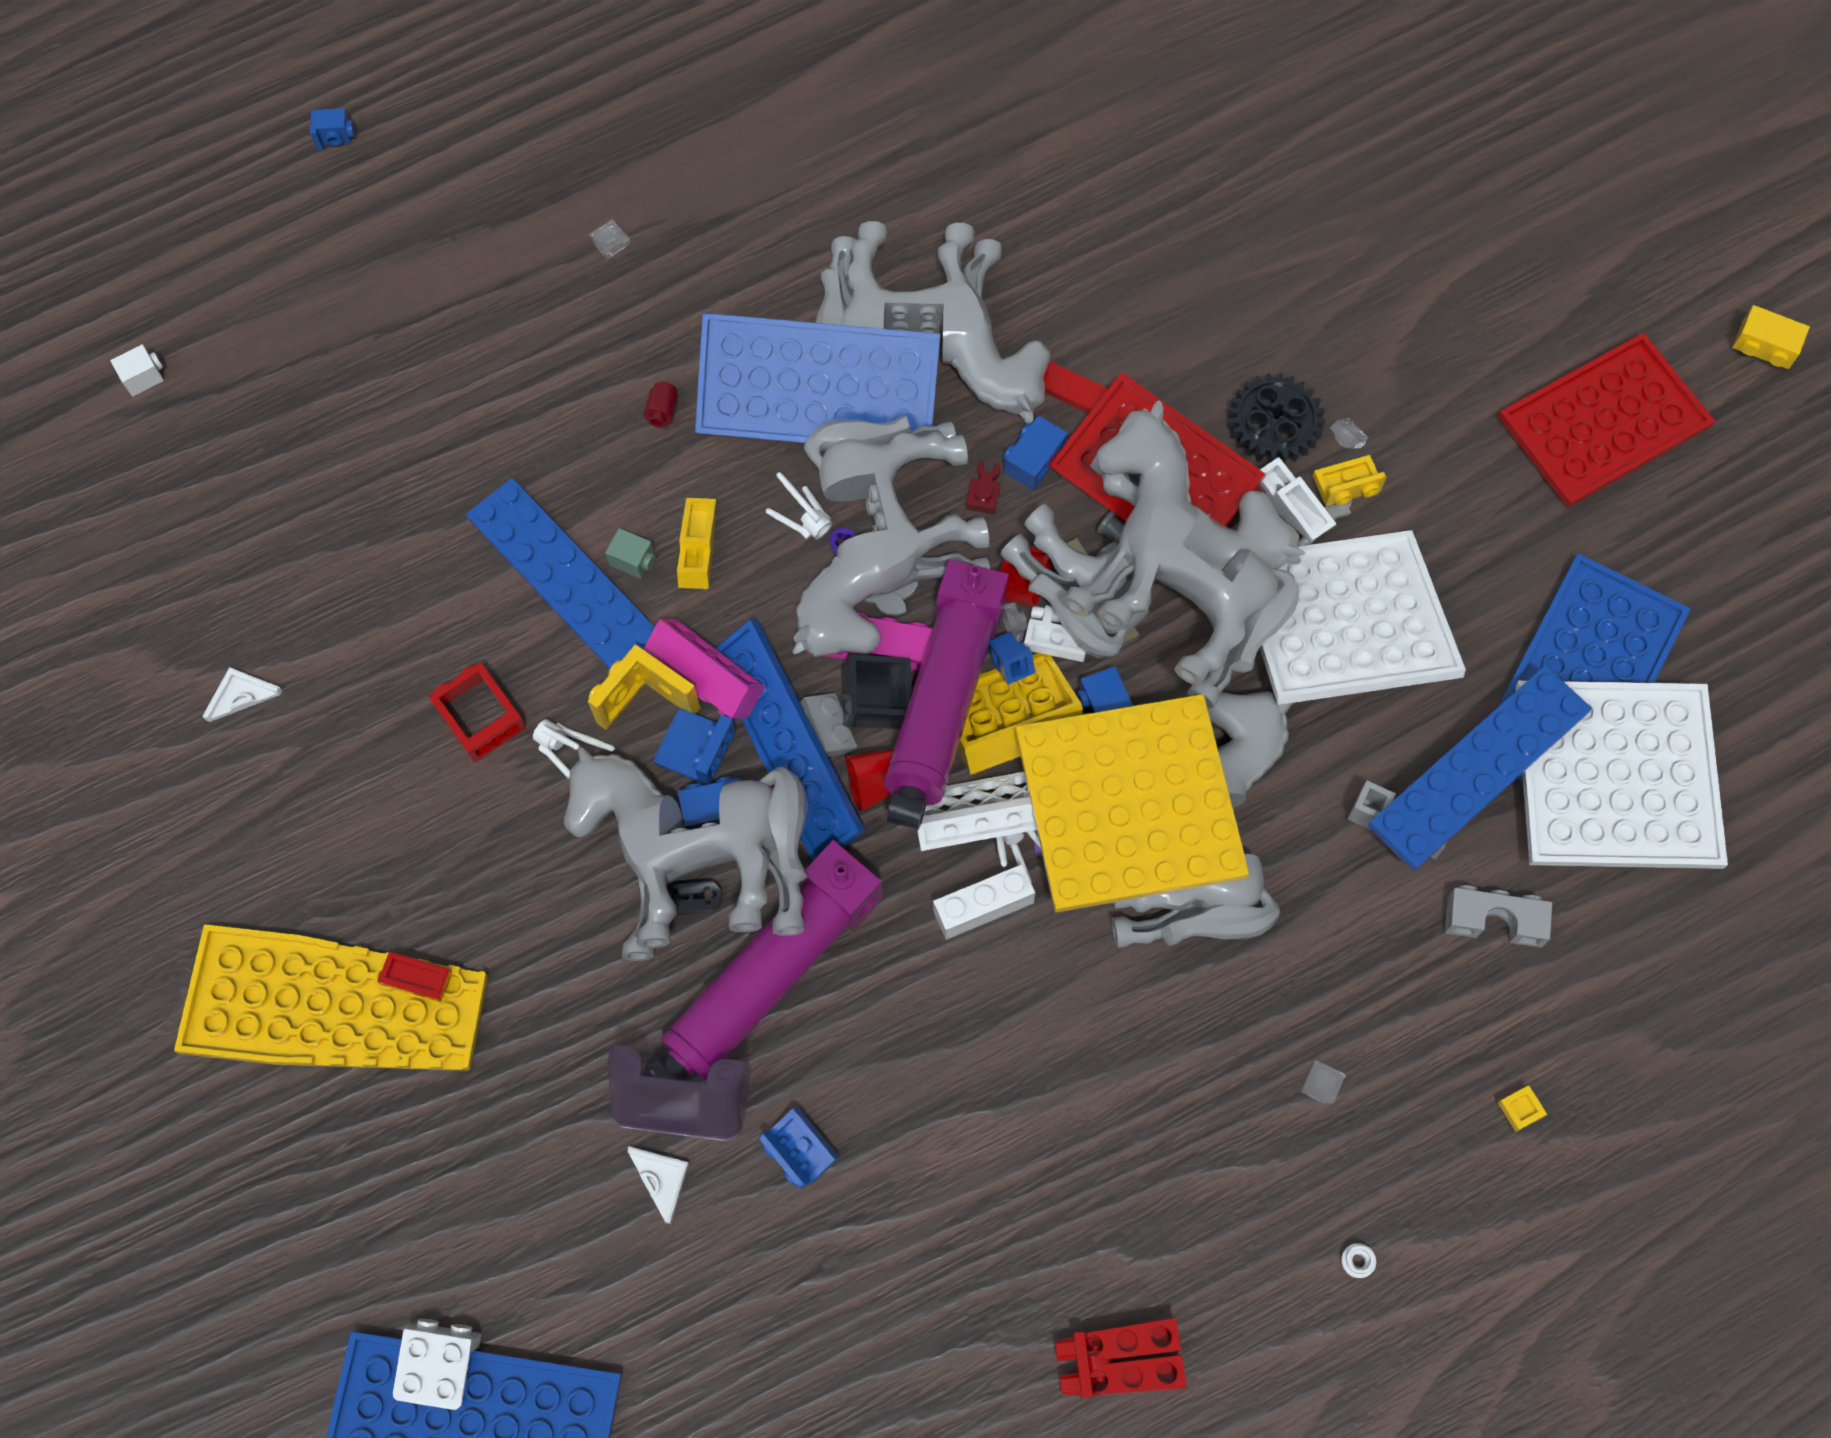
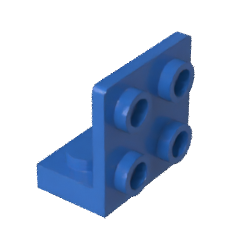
M678 709L654 758L655 765L705 785L712 784L736 733L733 719L721 715L716 723L686 710Z

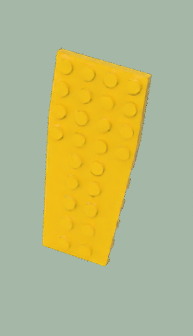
M204 924L174 1051L178 1054L272 1065L469 1071L472 1065L488 976L483 971L475 972L461 969L458 966L435 964L449 968L452 971L442 1001L438 1002L380 985L377 981L386 961L387 952L386 954L378 953L367 948L357 946L353 948L340 945L337 942L301 935ZM418 959V960H421V961H425V962L431 963V962L428 961V960Z

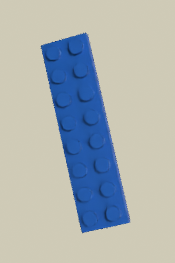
M513 478L466 513L467 519L609 670L616 661H621L634 645L644 649L655 627Z
M750 619L716 649L765 686L749 717L741 718L767 772L769 773L778 767L787 768L798 777L805 789L808 809L805 827L800 838L813 862L833 840L844 848L866 831L758 620Z
M1545 665L1369 822L1368 827L1415 872L1585 718L1593 708Z

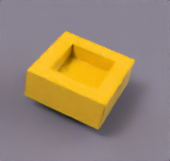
M1529 1085L1498 1102L1515 1132L1547 1115Z

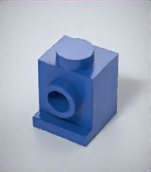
M345 108L311 110L310 135L317 150H323L324 145L339 146L351 144V137H355L356 129L354 121L349 119Z
M1011 632L990 640L989 649L992 663L1008 685L1036 673L1031 649L1029 647L1026 648L1022 641L1017 642Z

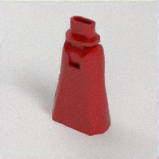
M894 749L845 757L849 774L850 792L859 811L862 812L892 795L885 788L884 779Z

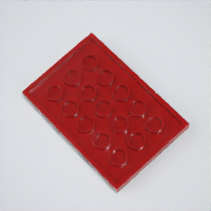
M1644 332L1501 410L1498 415L1499 420L1567 508L1708 430L1716 422Z
M1122 372L1048 465L1052 471L1109 512H1115L1116 517L1125 523L1135 506L1128 501L1106 493L1103 490L1102 477L1090 467V464L1097 456L1099 448L1119 433V429L1129 413L1143 411L1144 408L1151 412L1154 404L1157 401H1161L1163 403V420L1172 430L1177 432L1180 443L1186 451L1190 480L1188 493L1191 503L1201 507L1215 521L1227 527L1239 512V502L1242 496L1248 491H1255L1266 477V474Z

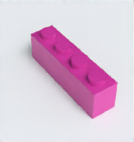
M857 612L861 617L874 623L881 633V641L878 647L872 653L866 655L910 658L911 671L919 672L932 628L917 622L911 624L898 623L897 620L889 617L881 619L870 618L866 614ZM838 652L824 656L847 660L849 654H864Z
M659 619L643 649L693 684L699 699L712 703L718 708L717 711L720 715L733 720L748 718L765 688L763 684L678 619Z

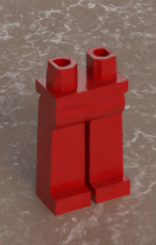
M1176 1318L1085 1334L1084 1332L1073 1333L1072 1338L1055 1342L1057 1362L1076 1360L1077 1373L1059 1375L1061 1395L1081 1396V1400L1091 1399L1093 1396L1178 1391L1187 1388L1182 1355L1113 1363V1360L1179 1353L1181 1345Z

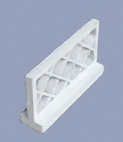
M1024 772L946 786L941 802L926 806L921 827L917 830L921 851L1037 830L1027 784L1023 788L1015 786L1026 783ZM989 789H994V790H995V791H994L993 793H991V794H990V793L983 792V791L989 790ZM1005 793L1014 795L1010 799L1002 798ZM956 795H965L960 800L953 798ZM974 799L982 801L978 805L970 803ZM943 805L951 806L947 811L939 809Z

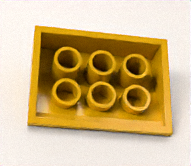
M1041 653L1032 655L1036 673L1009 685L997 669L980 674L957 749L970 775L1021 756L1015 732L1016 726L1084 715L1081 702L1051 655Z

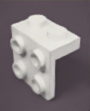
M418 1319L417 1323L403 1330L393 1397L397 1401L456 1410L463 1403L471 1352L479 1348L482 1333L472 1332V1327L468 1325L452 1324L450 1329L438 1327L439 1322L436 1320Z

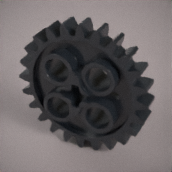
M1267 373L1265 381L1256 376L1254 385L1246 381L1244 390L1238 388L1236 398L1231 400V408H1229L1227 416L1230 418L1228 428L1234 429L1231 437L1232 439L1241 438L1238 448L1248 446V456L1254 452L1259 453L1258 461H1261L1264 456L1269 457L1270 463L1275 460V457H1279L1285 464L1287 456H1290L1293 461H1297L1299 452L1307 456L1309 449L1315 448L1317 439L1321 438L1322 429L1325 424V419L1322 418L1325 410L1324 408H1318L1321 399H1311L1314 389L1304 391L1305 382L1302 381L1295 385L1294 376H1291L1288 381H1284L1282 373L1278 375L1277 380H1273L1270 373ZM1267 399L1270 400L1272 403H1265L1262 400ZM1295 409L1298 410L1300 413L1296 414L1291 412L1290 410ZM1252 424H1260L1262 428L1254 427ZM1280 434H1288L1291 438H1284Z

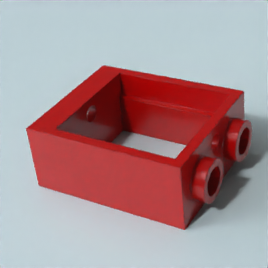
M481 662L475 666L466 667L457 678L449 683L439 685L428 696L435 709L474 763L526 729L521 716ZM484 681L504 708L506 714L468 739L445 705Z

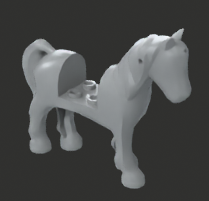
M867 221L862 223L858 229V240L842 236L832 241L831 252L833 256L830 269H826L821 273L825 296L818 311L816 323L943 334L942 364H951L956 368L961 379L983 403L990 405L996 410L1019 414L1026 423H1033V411L1045 400V382L1043 377L1050 362V351L1041 341L1035 340L1027 342L1019 351L1004 359L1000 357L993 340L991 318L982 299L985 275L988 269L1001 259L1002 245L1000 242L993 239H983L976 242L973 247L974 258L965 264L962 269L961 255L973 242L975 231L971 225L966 223L948 225L945 230L946 242L938 247V258L944 268L947 283L918 291L894 292L882 288L876 281L872 271V262L876 251L886 242L887 227L885 224L878 221Z
M1157 401L1151 412L1144 408L1143 411L1129 413L1119 429V433L1102 445L1096 454L1098 468L1102 473L1108 475L1121 473L1140 475L1138 499L1134 510L1125 522L1118 548L1106 568L1088 586L1070 587L1061 601L1066 608L1082 617L1089 616L1096 603L1104 602L1098 610V615L1107 624L1117 629H1125L1133 614L1143 612L1149 608L1152 603V591L1155 580L1193 601L1207 615L1212 623L1214 632L1203 648L1194 655L1183 656L1174 670L1179 677L1192 684L1187 692L1188 696L1204 694L1207 708L1213 709L1218 702L1220 693L1230 684L1232 671L1239 673L1251 671L1258 649L1267 639L1279 631L1295 612L1299 601V587L1296 577L1292 573L1271 568L1267 562L1250 549H1244L1238 553L1222 571L1220 568L1209 565L1202 560L1199 553L1193 548L1182 545L1196 523L1199 512L1190 504L1191 498L1188 493L1190 480L1186 451L1180 443L1177 432L1172 430L1163 420V403ZM1134 573L1133 582L1128 592L1118 599H1113L1120 583L1126 576Z
M905 415L886 423L858 419H834L821 424L812 432L805 442L804 449L808 457L819 469L821 487L825 498L837 502L865 499L867 514L873 515L875 525H872V532L854 536L841 543L837 548V556L832 559L831 565L823 568L820 574L810 583L809 587L802 592L800 603L796 609L798 632L794 636L796 644L792 652L796 654L806 650L816 657L838 652L866 655L872 653L878 647L881 641V633L874 623L861 617L853 607L870 596L889 594L916 581L941 578L944 576L949 559L990 569L986 557L971 561L958 552H951L940 557L923 556L932 548L948 541L965 542L974 548L989 547V532L984 518H974L966 521L957 514L946 515L936 524L917 530L909 521L897 500L894 484L897 470L904 464L921 458L941 459L953 466L967 464L968 454L965 439L962 435L956 436L952 422L941 423L937 426H920L912 431L908 418Z
M1096 456L1090 467L1102 477L1103 490L1109 495L1119 497L1135 506L1138 499L1140 475L1134 473L1116 475L1102 473L1098 468ZM1248 491L1242 496L1239 502L1240 523L1237 531L1218 523L1201 507L1190 503L1198 510L1199 516L1182 545L1193 548L1199 553L1202 560L1209 565L1220 568L1222 571L1244 549H1250L1273 569H1278L1286 563L1300 564L1301 558L1299 556L1306 554V552L1297 547L1299 541L1298 533L1278 515L1269 496L1264 492ZM1044 503L1027 518L1024 525L1035 535V546L1051 558L1058 574L1046 569L1032 556L1029 541L1021 534L1015 536L1003 548L1000 555L1006 562L1014 565L1022 578L1030 581L1028 586L1029 592L1041 595L1050 602L1063 627L1071 635L1077 646L1096 658H1111L1121 650L1128 630L1145 618L1149 613V608L1143 612L1133 614L1125 629L1112 627L1101 619L1098 615V610L1104 602L1096 603L1089 616L1083 617L1066 608L1061 600L1070 587H1084L1094 582L1106 568L1118 546L1112 552L1097 557L1085 555L1073 549L1061 538L1054 524V512ZM1133 573L1126 576L1120 583L1113 599H1118L1128 592L1132 585L1128 578Z
M1269 691L1247 695L1221 692L1218 702L1213 709L1207 708L1211 723L1223 730L1231 739L1217 749L1232 808L1244 803L1246 791L1282 756L1284 745L1289 739L1286 713L1292 703L1277 705L1275 695ZM1244 854L1249 871L1247 879L1113 902V908L1131 906L1137 912H1146L1152 908L1160 907L1172 909L1158 918L1138 922L1124 915L1112 917V932L1116 947H1127L1132 943L1150 944L1159 939H1163L1166 945L1170 947L1191 936L1245 940L1262 935L1277 921L1280 909L1264 888L1265 879L1259 857L1254 854ZM1259 900L1262 903L1261 908L1255 907L1259 903Z
M579 746V749H577L579 761L570 770V797L564 817L565 827L574 836L585 838L593 834L602 820L614 811L618 822L619 844L625 861L631 866L639 879L641 893L640 913L635 930L623 944V959L629 961L649 960L654 957L655 948L670 944L669 924L677 914L676 905L667 889L671 882L706 868L731 861L737 862L741 875V890L737 904L729 913V929L731 931L753 932L762 928L761 909L767 903L768 897L765 890L767 870H769L778 886L780 905L778 913L772 921L773 934L787 936L798 935L804 932L805 921L801 915L804 898L801 894L799 882L806 879L807 875L799 860L797 850L799 839L805 827L808 802L806 791L794 773L787 768L778 767L758 782L745 780L726 784L722 787L719 799L720 824L706 823L701 828L689 830L685 829L683 816L677 802L672 797L663 795L657 790L656 786L633 761L624 759L617 754L593 757L588 751Z

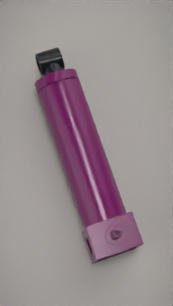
M950 559L948 561L938 592L936 619L884 779L885 788L893 795L888 810L887 822L919 830L926 806L941 802L944 796L990 640L996 638L1003 615L1008 573Z
M834 840L805 870L807 878L804 879L805 883L800 888L804 898L801 912L805 921L804 932L798 935L787 936L773 934L772 921L775 918L774 916L660 1038V1041L669 1050L666 1057H659L644 1073L642 1081L666 1103L670 1102L681 1092L689 1080V1075L694 1073L705 1082L848 926L854 931L883 900L882 881Z

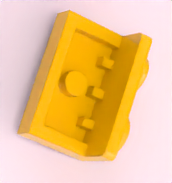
M1370 455L1315 470L1312 476L1325 507L1333 504L1341 506L1361 496L1366 498L1372 497L1381 491L1387 478L1384 472H1377Z

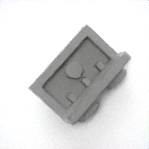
M836 693L803 698L800 704L827 757L852 753L857 748V744L850 727L843 726V710Z

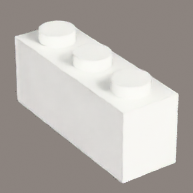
M1021 864L934 900L933 912L947 940L1033 904L1035 891Z

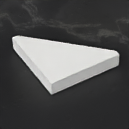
M229 667L202 717L206 721L211 722L281 695L283 690L276 685Z
M629 1147L628 1153L665 1223L671 1224L689 1163Z

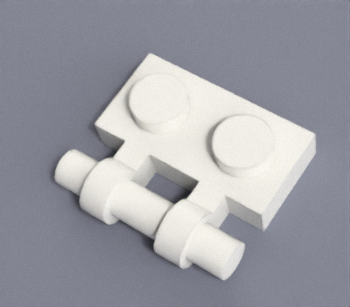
M1045 605V608L1033 607L1024 641L1025 647H1029L1031 652L1084 662L1086 652L1077 646L1063 625L1056 624L1061 623L1054 608Z

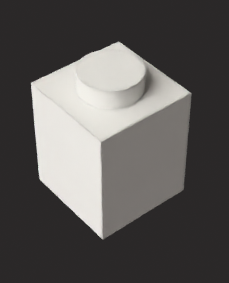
M143 344L110 360L132 397L164 381L159 372L163 368L161 362L154 352L149 354Z

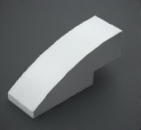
M1279 457L1260 469L1266 474L1265 479L1260 485L1266 491V495L1269 496L1275 510L1308 540L1312 542L1336 525L1335 521L1302 478L1298 477L1296 479Z

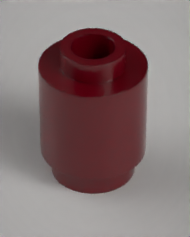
M657 382L650 389L643 413L644 418L650 425L661 428L672 423L678 401L676 387L668 382Z

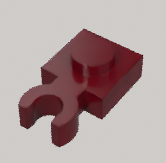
M980 460L977 466L979 479L971 478L966 510L995 514L1001 483L995 481L1000 475V465L995 463L994 470L988 473L984 471V461Z

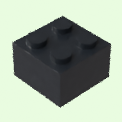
M849 654L841 668L843 726L901 729L912 694L910 658Z

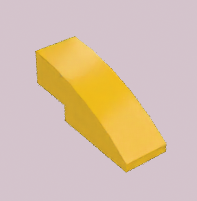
M686 498L679 540L680 554L677 566L679 588L709 589L715 535L716 499Z

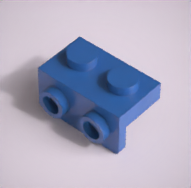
M798 1107L792 1108L771 1130L763 1132L759 1136V1140L764 1144L763 1149L770 1158L777 1160L784 1169V1175L787 1180L799 1188L815 1183L840 1158Z

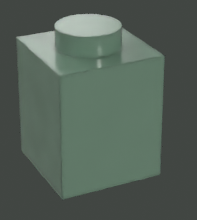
M620 528L605 552L610 567L639 579L643 578L646 570L650 571L656 560L651 541Z

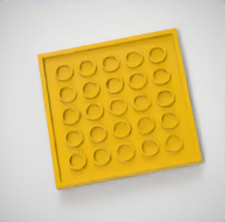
M1204 694L1016 726L1017 742L1055 913L1242 880L1249 877Z

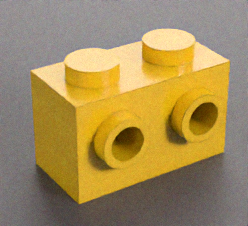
M1753 305L1742 321L1732 348L1742 351L1746 355L1768 361L1774 366L1789 369L1801 352L1810 326Z

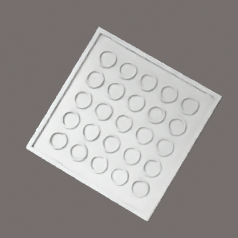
M1412 530L1299 546V549L1306 552V554L1299 556L1301 558L1300 564L1286 563L1278 568L1288 571L1296 577L1299 587V601L1295 612L1286 623L1260 647L1277 705L1464 678L1466 669Z
M1518 681L1515 685L1516 691L1527 681ZM1565 682L1593 709L1522 774L1529 864L1724 869L1728 863L1708 685Z

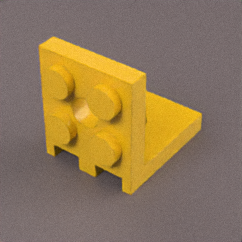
M634 645L621 661L618 660L612 665L609 670V676L602 684H597L592 689L588 700L596 723L605 730L608 729L644 684L680 709L693 714L700 710V704L693 684L637 645Z

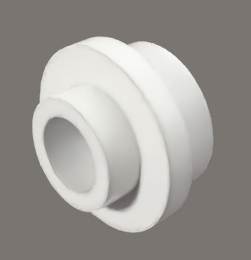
M1355 1243L1343 1251L1341 1263L1345 1272L1351 1277L1365 1278L1374 1271L1376 1257L1370 1247L1362 1243ZM1354 1255H1359L1363 1258L1364 1264L1362 1267H1356L1353 1264L1352 1259Z

